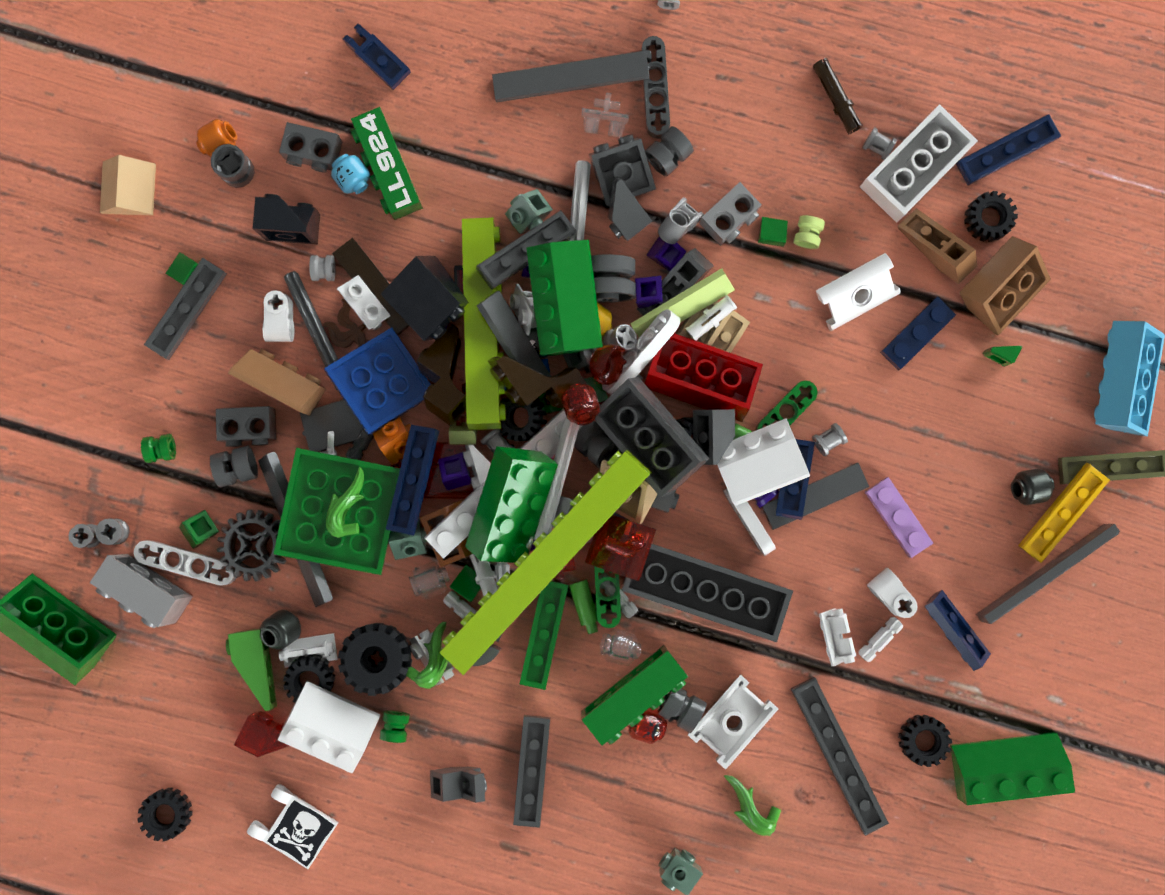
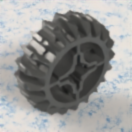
M247 510L246 517L243 513H237V521L233 518L228 519V524L231 528H221V531L226 536L218 537L217 539L219 542H224V547L217 548V552L225 553V556L221 557L219 561H229L225 570L230 571L235 568L234 577L238 578L243 574L244 581H250L252 576L254 581H260L262 575L266 579L270 578V570L275 573L280 571L277 563H286L285 558L273 554L281 520H276L272 523L274 515L268 513L264 518L263 510H258L256 515L253 510ZM256 523L266 529L253 535L250 531H246L244 527ZM272 537L273 550L271 556H269L270 553L267 550L266 545L268 540ZM236 538L241 542L240 550L237 553L235 550ZM251 541H257V542H258V543H256V545H255V547L257 548V550H251V549H250V548L252 547ZM254 556L258 560L261 559L264 564L255 568L244 564L243 561Z

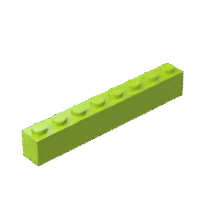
M493 217L462 219L463 295L469 302L464 307L466 419L469 430L501 429V421L506 420L505 404H501L500 395L505 394V386L502 381L498 382L490 372L492 367L488 363L491 358L502 357L504 353H499V341L476 306L494 292H502V283L491 290L476 270L477 265L498 252L496 251V243H500V227H495Z

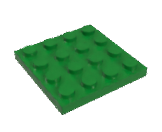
M296 448L273 554L382 575L391 532L386 530V525L400 468ZM361 467L364 472V482L360 495L364 496V498L355 502L345 516V524L358 523L359 534L346 535L339 538L331 536L326 528V517L332 495L336 494L338 498L341 497L351 486L358 468Z

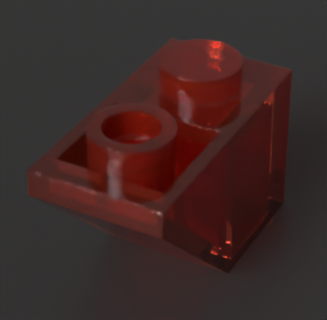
M254 712L247 717L234 746L256 757L286 748L289 745L278 741L284 723L281 725L273 721V716L266 712Z

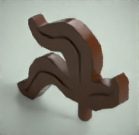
M342 299L343 307L339 310L337 319L340 325L350 329V331L340 332L333 322H325L323 326L328 327L330 339L336 346L347 348L355 341L357 346L360 347L366 343L365 334L362 332L366 325L363 323L358 327L349 320L351 306L345 299Z

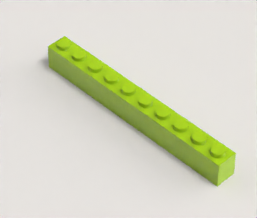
M628 450L623 454L619 451L614 454L607 462L611 467L603 475L599 471L588 484L592 488L585 495L580 492L569 503L573 506L569 513L565 515L561 512L551 523L555 528L548 535L543 532L533 542V545L536 547L530 555L524 552L514 563L518 568L512 574L506 572L496 583L499 586L498 590L494 594L488 591L478 602L481 608L475 614L470 611L460 622L463 628L458 633L452 631L442 641L445 647L439 653L462 675L473 666L651 474V471Z

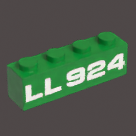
M378 107L351 118L354 128L350 129L356 144L360 142L364 151L360 152L365 166H371L374 175L370 176L375 190H381L384 198L380 202L385 214L391 213L394 220H397L423 209L381 108Z

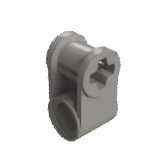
M683 197L658 229L660 238L669 244L677 243L697 225L704 213L701 211L697 212L687 203V199Z

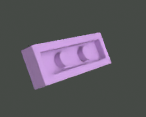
M886 477L865 491V494L909 558L914 557L933 544L889 477Z

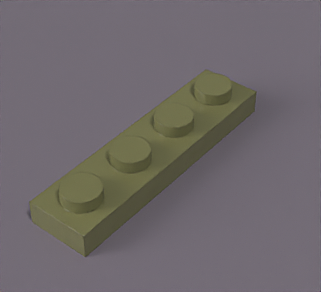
M1165 450L1058 458L1060 484H1069L1086 463L1091 464L1110 481L1165 477Z

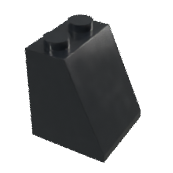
M415 256L381 293L385 300L423 341L441 338L447 331L445 327L451 321H457L465 313L463 308L469 303L436 256Z

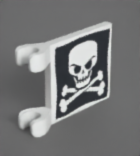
M278 784L272 791L271 797L286 804L270 830L261 822L254 820L248 828L247 834L267 843L309 869L338 822L294 795L282 784Z

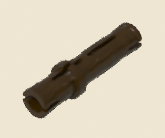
M824 58L823 61L822 59L813 65V69L835 108L833 109L835 115H839L848 135L863 127L853 108L854 103L845 94L828 58Z

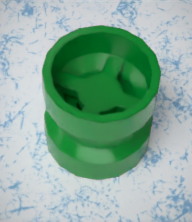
M163 434L159 438L152 436L143 437L141 440V453L146 463H153L158 459L174 460L176 458V444L172 434Z
M393 710L383 711L382 720L384 721V728L380 731L379 739L393 743L406 742L407 732L405 727L409 723L410 714Z

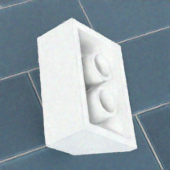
M787 418L732 440L717 464L734 506L810 477Z
M306 681L284 723L278 741L353 773L367 747L380 714Z

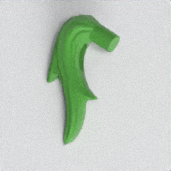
M361 467L358 468L353 483L341 497L338 498L336 494L332 495L326 517V528L331 536L339 538L346 535L359 534L358 523L345 524V516L355 502L364 498V496L360 495L364 482V472Z
M447 622L440 623L434 630L431 641L424 643L429 653V662L426 668L419 672L415 668L409 667L406 676L421 688L429 689L436 686L449 662L439 653L442 650V636Z
M724 775L725 779L734 788L740 802L741 811H736L734 814L754 833L761 836H770L776 829L781 810L771 806L767 819L762 817L756 810L753 802V788L747 790L738 779L730 775Z

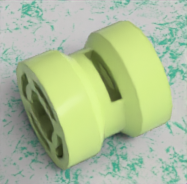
M800 216L798 221L799 232L795 234L793 243L803 248L818 249L821 242L819 235L824 230L825 221L814 216Z

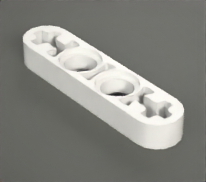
M671 310L662 311L638 338L635 347L628 350L606 376L602 384L603 390L612 395L628 378H636L677 330L680 318Z
M151 540L141 541L134 548L135 559L144 565L216 585H228L236 579L234 577L235 568L230 571L226 570L229 573V577H225L223 580H221L220 574L210 573L212 568L217 570L224 569L229 564L228 561L220 562L218 558ZM150 546V551L161 554L159 557L148 556L146 558V554L142 553V550ZM170 552H176L179 555V563L175 567L167 563V556ZM195 559H201L205 564V569L200 574L192 570V563Z

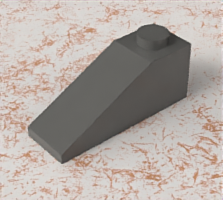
M696 248L692 249L683 256L662 280L663 302L646 308H637V310L642 315L647 314L700 282L714 265Z

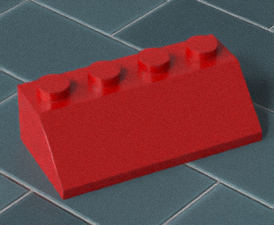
M674 333L653 357L644 384L654 392L706 410L735 409V420L743 422L750 410L763 364Z

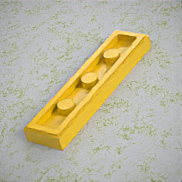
M1086 463L1018 546L1042 563L1110 479L1091 464Z

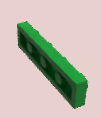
M551 581L539 593L520 685L546 690L568 584Z

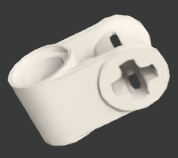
M270 291L264 297L263 302L264 321L262 330L264 341L292 342L295 333L293 301L281 291ZM279 299L282 300L283 305H279L278 308L274 307V304L278 303Z
M885 568L867 584L870 591L895 616L910 618L916 613L917 602L889 568ZM899 600L907 601L905 604L906 611L898 610L900 607Z

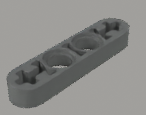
M651 36L644 40L642 51L646 50L648 70L658 69L662 73V77L658 81H652L651 79L643 80L646 129L651 137L660 139L661 135L670 127L666 52L663 40L657 36ZM650 45H655V48L659 49L656 52V61L651 62ZM653 94L661 95L664 99L663 104L653 106L649 101L650 96ZM655 113H660V123L664 125L661 131H656V127L651 126L655 124Z

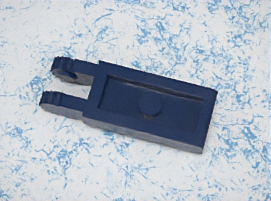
M358 23L354 29L365 42L359 46L348 35L343 38V41L363 63L394 90L411 73L410 69L374 34L371 35Z

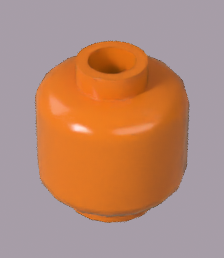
M214 119L198 129L196 145L202 154H207L211 157L215 149L221 145L231 144L236 146L237 134L232 125L227 121L223 122L222 120Z

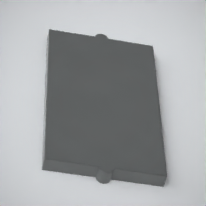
M345 400L314 408L310 416L300 413L304 428L302 434L306 436L310 451L321 452L327 450L329 431L334 432V447H338L356 440L362 429V425ZM365 430L363 431L359 439H362L366 436L367 433Z

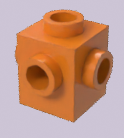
M400 417L392 422H388L384 427L373 433L379 449L392 465L403 459L411 427L410 423L405 425Z

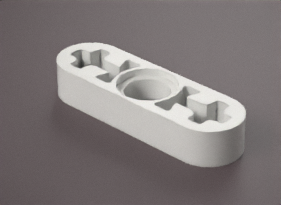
M725 489L723 492L760 552L765 556L775 550L776 547L749 503L746 501L734 506L728 490Z

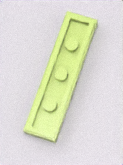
M721 268L630 324L638 337H640L662 311L671 310L680 318L681 323L735 289Z

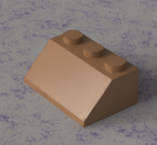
M1012 236L974 278L960 291V295L967 309L994 334L999 336L1051 278L1037 246Z
M262 348L259 353L250 349L229 370L228 374L308 416L316 408L326 390L319 386L321 380L308 373L305 377L297 374L298 368L286 361L282 365L273 361L275 355Z

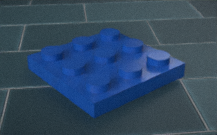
M392 327L324 368V371L368 436L384 427L388 422H392L424 402L423 396L425 391L431 385L427 378L420 373L417 363Z

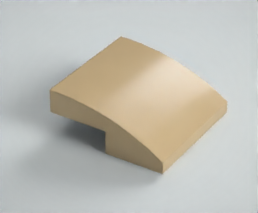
M718 301L712 303L706 308L708 310L711 309L714 305L718 303ZM706 308L687 318L677 334L693 339L685 328L701 317ZM734 310L719 322L720 325L717 328L712 327L698 338L697 341L731 353L750 324L747 319ZM718 311L717 313H715L711 318H709L706 322H704V323L702 324V326H704L707 322H709L712 318H714V317H715L717 314H719L721 311Z

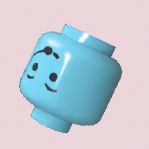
M344 154L333 162L331 177L344 193L350 194L355 192V194H360L367 189L370 171L359 157Z

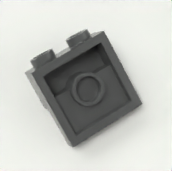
M633 134L619 138V144L609 147L608 143L593 147L594 152L589 154L606 206L610 205L612 182L616 177L622 179L634 197L656 190L642 140L638 137L634 138Z

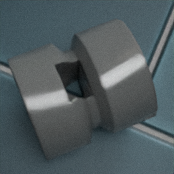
M671 126L661 135V142L655 141L645 150L650 164L665 177L678 167V161L684 162L694 152L693 146L687 137L674 126Z
M224 144L216 148L212 153L211 167L229 186L239 188L251 182L255 173L254 165L237 146Z
M596 421L588 422L578 430L574 447L585 457H588V460L600 469L601 462L603 460L609 461L617 451L622 454L621 450Z
M249 445L233 449L231 454L224 451L210 456L212 476L220 488L235 484L237 479L245 482L258 478L256 458Z
M682 688L675 693L671 690L665 695V701L659 706L657 715L669 722L676 720L678 727L688 733H692L702 718L707 703L694 695L688 697L687 691Z

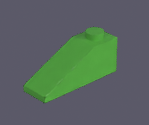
M253 629L228 634L226 651L228 655H231L232 663L265 711L277 707L270 648L263 643L260 635L261 630Z

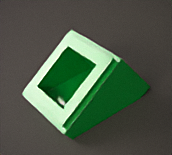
M762 217L758 243L784 247L787 239L788 221Z
M179 252L165 274L184 285L198 263Z
M1022 346L991 347L984 350L983 356L1005 367L1015 363Z
M206 510L183 521L179 527L193 549L219 533Z
M467 564L449 586L469 602H472L481 590L480 584H477L475 577H477L475 570Z

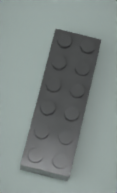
M637 539L621 588L624 592L774 642L778 641L793 594V590Z

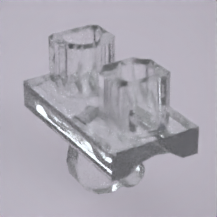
M606 92L605 100L595 99L594 107L604 108L603 111L582 108L581 116L584 118V132L598 134L600 120L610 122L608 136L621 138L625 124L629 122V115L609 112V109L620 110L621 102L611 101V93Z

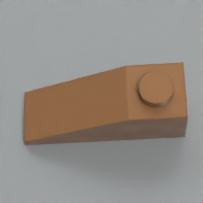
M917 208L898 225V229L935 267L959 284L977 267L976 250Z

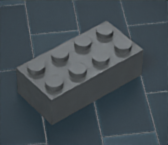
M628 378L591 414L593 419L622 453L628 450L651 471V474L645 480L661 498L672 494L709 460V457L640 378Z

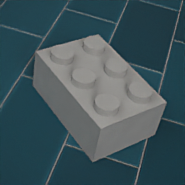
M129 554L107 555L90 581V584L97 587L96 592L108 599L112 597L120 602L118 606L121 609L140 615L142 617L141 621L152 628L175 624L193 598L192 595L146 565L139 563Z

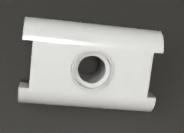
M886 253L816 290L819 301L824 305L828 303L832 318L826 320L830 331L900 294V288L892 282L889 269L894 266Z
M742 675L733 682L704 715L693 732L688 734L696 743L701 739L719 755L716 761L725 769L728 768L778 710L770 700L763 703L746 687L749 682ZM730 716H738L740 718L739 725L736 728H728L726 725L727 719Z

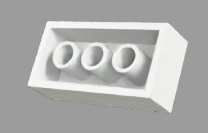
M939 104L865 179L860 188L897 223L978 140Z

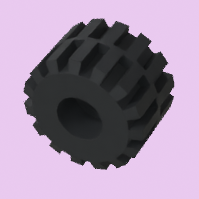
M384 623L368 624L355 629L349 637L345 638L342 643L343 648L339 651L338 658L341 660V665L338 667L340 673L343 672L345 676L344 681L347 685L351 684L355 688L354 691L360 694L362 692L368 693V696L385 694L396 688L406 678L407 671L412 665L411 645H408L406 636L397 631V628L385 625ZM379 651V656L383 657V661L375 665L371 655Z

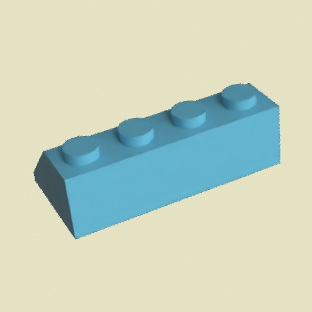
M1113 321L1112 329L1108 332L1109 347L1108 353L1103 359L1105 370L1103 380L1099 384L1100 399L1099 405L1096 406L1094 411V418L1096 420L1095 424L1105 429L1148 437L1165 334L1145 321Z

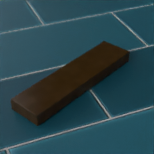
M351 238L332 253L352 279L359 275L387 310L390 317L385 321L393 328L397 336L406 330L409 324L381 295L388 287V281L357 242Z

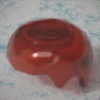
M605 344L602 348H597L590 359V370L596 382L603 385H611L617 382L622 374L623 365L627 363L621 352L626 351L624 347Z

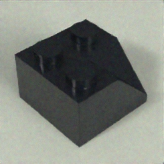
M275 194L255 197L252 229L263 239L274 242L318 245L320 213L313 205L297 203V206H288L280 196Z

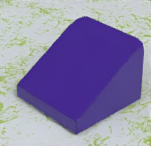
M659 236L648 251L647 256L668 271H671L687 251L678 243H666Z
M661 276L635 278L636 304L639 309L663 302Z
M463 452L438 459L442 482L446 490L471 484V476Z

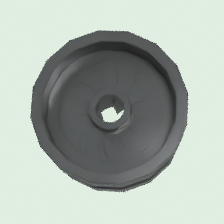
M613 254L591 255L597 302H624L636 298V283L629 279L635 275L634 258Z

